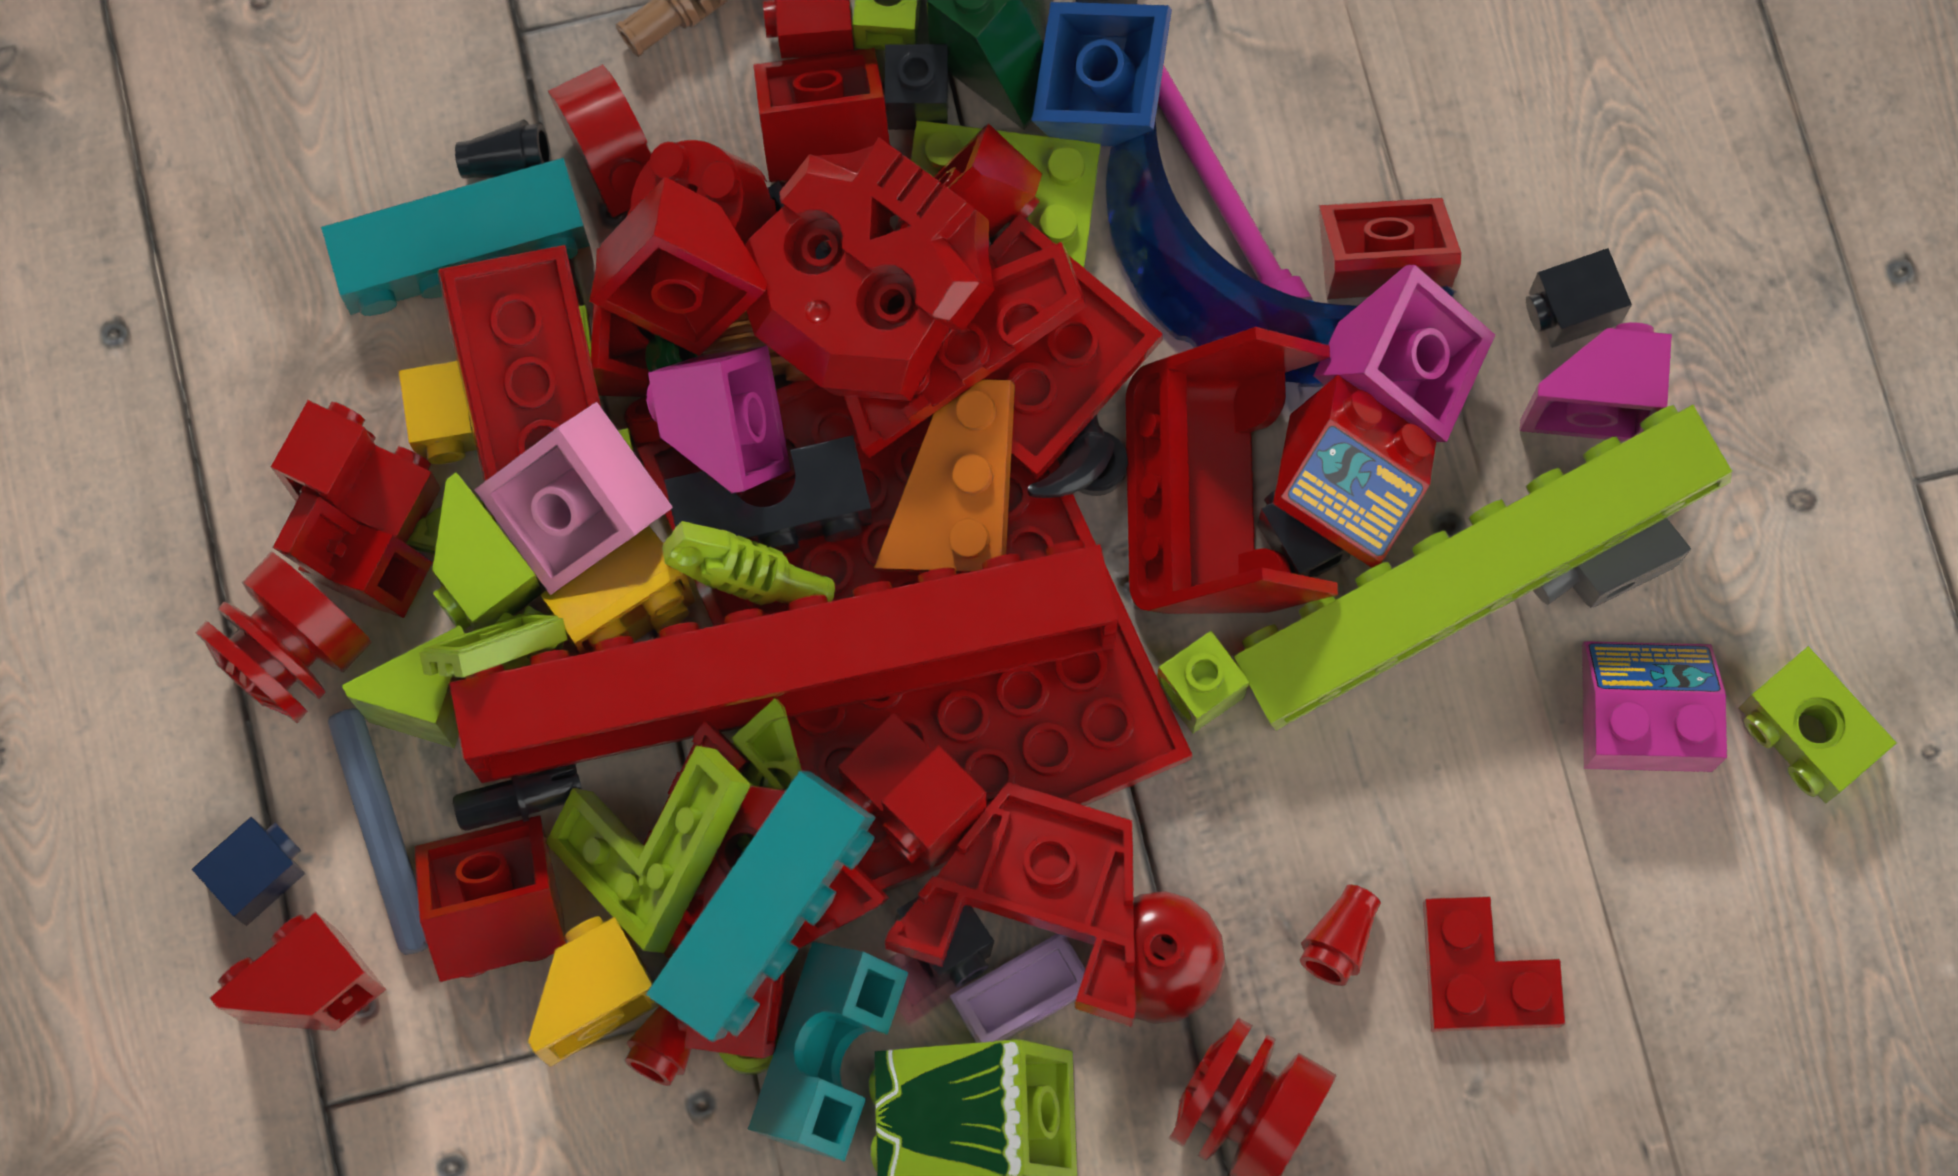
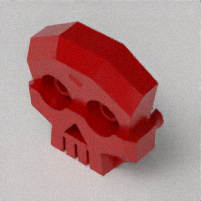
M878 137L873 146L852 153L819 156L809 154L779 192L781 203L784 206L755 232L745 244V247L767 281L765 293L746 310L754 336L823 389L835 396L911 401L949 329L964 331L995 290L991 270L998 268L995 258L992 255L989 256V220L968 202L880 137ZM896 215L908 224L909 227L889 233L890 218ZM825 240H831L832 250L830 254L824 259H816L815 251L817 246ZM896 295H903L905 299L903 309L897 314H888L887 306L890 299Z

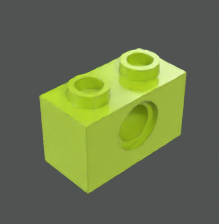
M1809 646L1738 707L1746 716L1743 722L1753 738L1768 749L1773 746L1790 764L1787 770L1794 783L1811 797L1818 795L1825 804L1842 792L1897 744L1892 736ZM1808 715L1815 717L1823 724L1826 731L1824 743H1813L1802 735L1798 723L1800 716Z

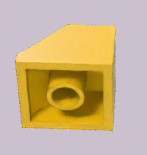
M596 916L580 923L565 934L568 943L555 950L528 1039L534 1054L549 1067L660 1005L646 995L654 982L629 936L615 917L603 923L601 917Z

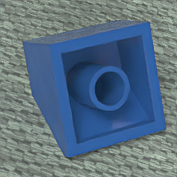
M1050 2L1032 122L1048 137L1098 143L1101 146L1115 147L1154 130L1172 13L1169 5Z

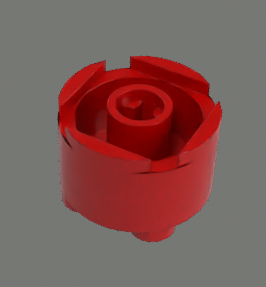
M684 140L676 143L667 141L654 148L650 160L642 168L635 182L627 216L664 177L721 205L744 245L777 212L775 200L770 198L765 181H768L762 171L755 165L711 143L700 140Z

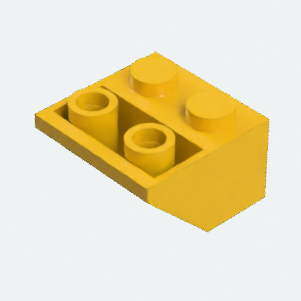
M649 525L550 595L548 591L541 594L551 615L563 618L567 639L578 655L595 652L594 645L605 639L630 636L636 641L653 629L659 633L661 629L679 624L688 616L689 611L687 607L693 604L695 599L687 575L665 564L662 550L664 543Z

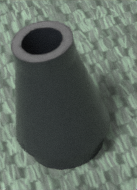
M523 119L474 139L457 142L455 145V159L458 172L463 179L473 177L494 178L550 162L551 150L544 126L541 123L529 125L528 121Z

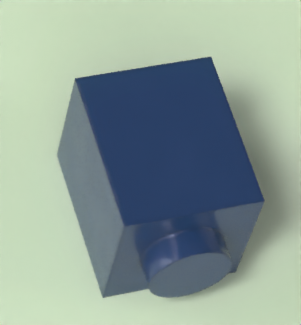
M253 817L248 818L191 869L233 917L246 926L306 874L293 860L301 852V849L276 822L266 830Z

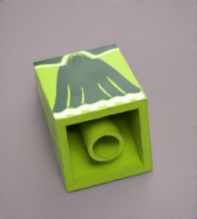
M1020 1039L874 1051L875 1069L870 1075L869 1092L871 1100L876 1106V1136L871 1144V1161L877 1176H1077L1073 1051Z

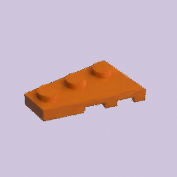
M981 380L934 413L874 568L876 570L925 573L939 568H955L956 574L981 570V564L985 560L1006 555L1015 384L1011 380Z

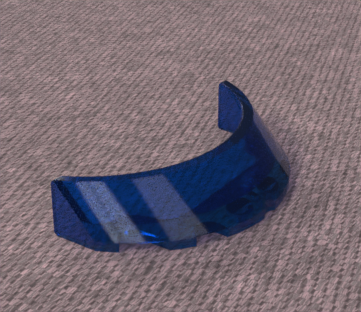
M1156 118L1154 130L1111 147L1106 175V204L1109 231L1116 256L1120 258L1127 276L1136 289L1135 294L1153 318L1176 340L1186 341L1195 348L1253 327H1259L1328 345L1338 323L1359 306L1321 303L1281 292L1242 272L1212 248L1189 221L1170 187L1159 152ZM1448 285L1441 287L1454 298L1455 290ZM1320 361L1286 372L1285 382L1299 383L1298 387L1325 386L1314 377Z

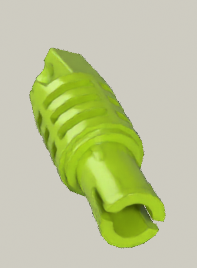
M682 521L662 546L665 564L706 586L717 588L728 594L733 593L737 597L745 600L748 599L759 605L770 604L774 601L788 605L796 599L813 595H825L828 602H830L834 597L835 584L833 579L789 564L787 557L781 551L771 547L767 548V546L761 543L752 542L747 538L739 535L736 536L726 530Z

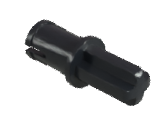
M571 764L519 777L518 775L511 776V780L456 794L453 797L452 804L458 826L461 830L469 831L522 816L523 822L530 821L529 814L564 805L572 789H582L577 774L576 765Z

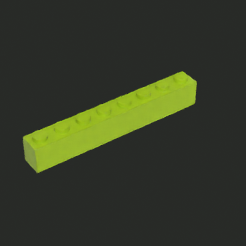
M1692 404L1678 412L1675 405H1670L1655 412L1640 423L1643 432L1623 443H1620L1617 436L1595 445L1583 454L1586 463L1565 475H1563L1560 468L1542 474L1526 485L1529 494L1516 502L1506 506L1502 499L1494 501L1474 512L1468 518L1472 526L1450 538L1446 531H1441L1416 544L1412 548L1415 557L1392 569L1389 562H1384L1367 570L1355 579L1358 588L1336 600L1332 596L1309 602L1298 611L1302 619L1280 631L1276 624H1272L1249 635L1242 641L1246 650L1236 654L1234 658L1248 679L1249 686L1270 724L1277 731L1731 483L1733 471L1695 406Z

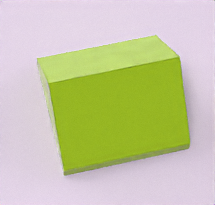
M461 625L343 684L342 687L347 697L369 723L455 748L459 732L449 682L463 680L465 677H455V674L439 676V673L424 675L419 652L424 651L423 648L466 633Z

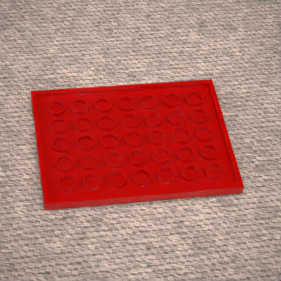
M813 380L797 381L776 390L791 471L748 490L736 492V494L746 503L757 507H768L781 502L789 495L795 483V470L790 450L853 435L871 506L873 524L861 526V534L843 541L827 542L824 536L799 541L800 547L793 552L784 554V556L787 557L789 564L833 579L835 592L832 601L854 597L853 590L868 583L888 581L891 582L892 588L918 583L917 577L922 573L878 571L874 567L934 413L869 458L862 451L844 396L833 395ZM663 439L637 448L646 471L668 501L669 498L664 480L703 471ZM1011 458L1006 554H1018L1021 561L1047 556L1045 550L1048 547L1066 541L1081 540L1084 542L1085 547L1096 545L1073 494L1055 498L1030 497L1027 493L1030 484L1048 477L1060 467L1057 459L1037 480ZM670 509L665 513V516L673 532L675 524ZM1107 567L1106 570L1118 617L1114 649L788 718L801 770L812 772L838 791L845 783L839 777L837 766L894 712L932 751L940 746L986 792V808L1007 782L1086 806L1192 760L1193 754ZM693 579L713 626L725 624V616L741 610L761 609L764 616L789 610V606L784 603L774 601L770 604L759 605L748 599L745 600L737 597L733 593L728 594L717 588L706 586ZM872 812L871 815L876 818L867 832L875 838L856 866L885 893L943 868L957 851L958 844L931 870L919 858L910 865L886 841L884 836L887 832L882 827L884 822Z

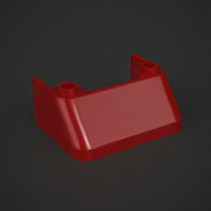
M1253 327L1145 364L1134 373L1126 391V452L1128 458L1129 590L1131 598L1138 608L1162 614L1270 613L1338 595L1337 582L1291 573L1288 560L1282 553L1266 548L1255 550L1251 432L1270 426L1279 417L1286 401L1285 373L1330 358L1329 345Z

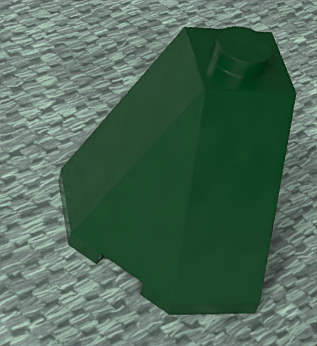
M927 0L929 44H948V72L1025 130L1032 122L1050 2H1054V0Z

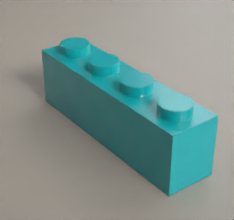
M564 158L321 227L340 297L350 315L361 313L364 316H375L389 312L397 306L398 301L419 295L427 299L443 297L437 273L442 268L562 245L566 246L569 260L578 254V249L590 246Z
M799 771L646 995L711 1042L724 1038L728 1032L738 1036L750 1022L760 1005L752 997L766 976L776 981L794 958L798 947L793 945L791 940L806 920L811 925L816 924L830 906L836 892L828 886L843 865L852 870L871 846L875 837L867 832L876 817L812 772Z

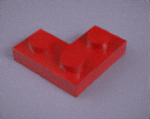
M1491 896L1424 900L1423 914L1431 1032L1554 1028L1565 1025L1561 960L1495 961Z

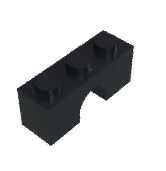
M853 435L790 450L795 470L794 486L784 500L768 507H757L746 503L736 492L731 493L704 471L664 480L669 502L673 507L671 511L675 528L684 521L726 530L736 536L739 535L747 538L752 542L761 543L767 546V548L777 549L783 555L797 550L800 547L799 541L824 536L827 542H837L858 536L862 533L861 526L873 524Z

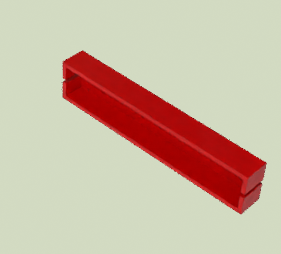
M1081 540L1066 541L1048 547L1045 550L1047 556L1021 561L1018 554L1000 555L982 562V569L957 575L955 568H939L920 574L917 577L918 583L892 588L891 582L888 581L873 582L855 588L853 590L854 597L828 602L825 595L807 596L790 602L788 604V611L764 616L761 609H746L725 616V624L699 629L697 623H680L661 629L659 631L660 638L634 643L633 637L630 636L614 637L596 643L594 645L595 652L569 657V652L566 650H554L532 656L529 659V666L504 670V665L500 664L466 676L463 680L449 682L463 758L480 782L487 783L510 778L511 776L529 774L693 739L698 727L704 721L711 722L720 732L743 728L774 698L778 699L785 707L787 718L1114 649L1118 617L1101 544L1085 547L1084 542Z

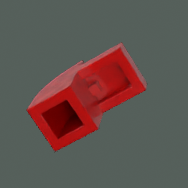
M602 64L548 90V94L573 146L582 156L607 211L613 218L630 209L635 182L642 168L650 160L651 152L646 144L648 141L626 97L612 74Z
M304 491L301 492L272 547L298 564L300 572L324 586L364 605L401 618L405 617L433 563L396 536L361 525L321 497Z

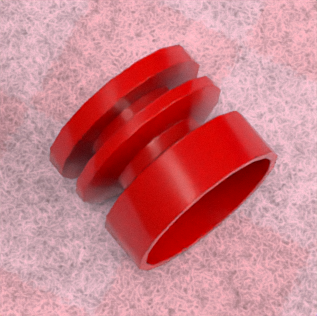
M270 552L242 582L248 594L259 606L258 609L250 616L239 608L223 602L218 607V610L238 629L231 638H227L208 621H205L195 633L204 641L215 664L263 707L265 706L284 714L295 723H298L308 711L288 692L292 685L297 682L317 699H320L326 691L309 669L316 659L344 673L372 641L310 581L274 552Z
M1238 1017L1232 1029L1210 1045L1180 1097L1175 1128L1169 1139L1184 1147L1199 1121L1212 1129L1198 1154L1200 1158L1207 1161L1223 1142L1229 1139L1238 1144L1229 1175L1281 1176L1320 1109L1337 1074L1301 1053L1292 1058L1279 1075L1268 1070L1267 1067L1276 1039L1267 1034L1252 1060L1244 1056L1238 1050L1253 1025Z

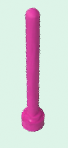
M1163 66L1158 105L1260 281L1256 287L1260 294L1257 299L1259 307L1269 324H1278L1296 316L1311 304L1313 300L1311 294L1300 276H1292L1289 269L1280 268L1169 72Z

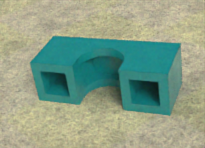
M812 941L748 1130L795 1149L845 1162L866 1098L843 1087L840 1070L844 1054L850 1044L858 1036L866 1032L888 1035L909 972L863 951Z

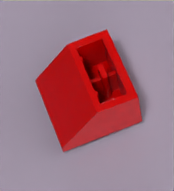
M315 911L307 919L301 914L282 925L271 937V941L275 945L254 962L250 957H247L230 967L218 980L222 988L209 997V999L218 1009L244 1024L336 1031L387 989L341 932Z

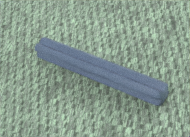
M357 708L337 712L329 717L328 725L398 949L404 955L428 949V945L419 920L417 883L365 718Z

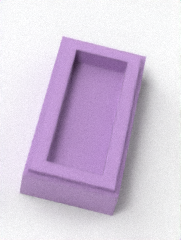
M1055 934L950 995V1000L975 1043L1005 1041L1074 1002L1085 973V968L1067 937Z

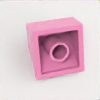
M597 402L556 428L474 489L550 595L673 508Z

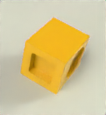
M457 361L399 370L408 441L413 451L425 459L427 458L432 464H448L464 459L466 457L465 452L477 450L470 427L469 414Z

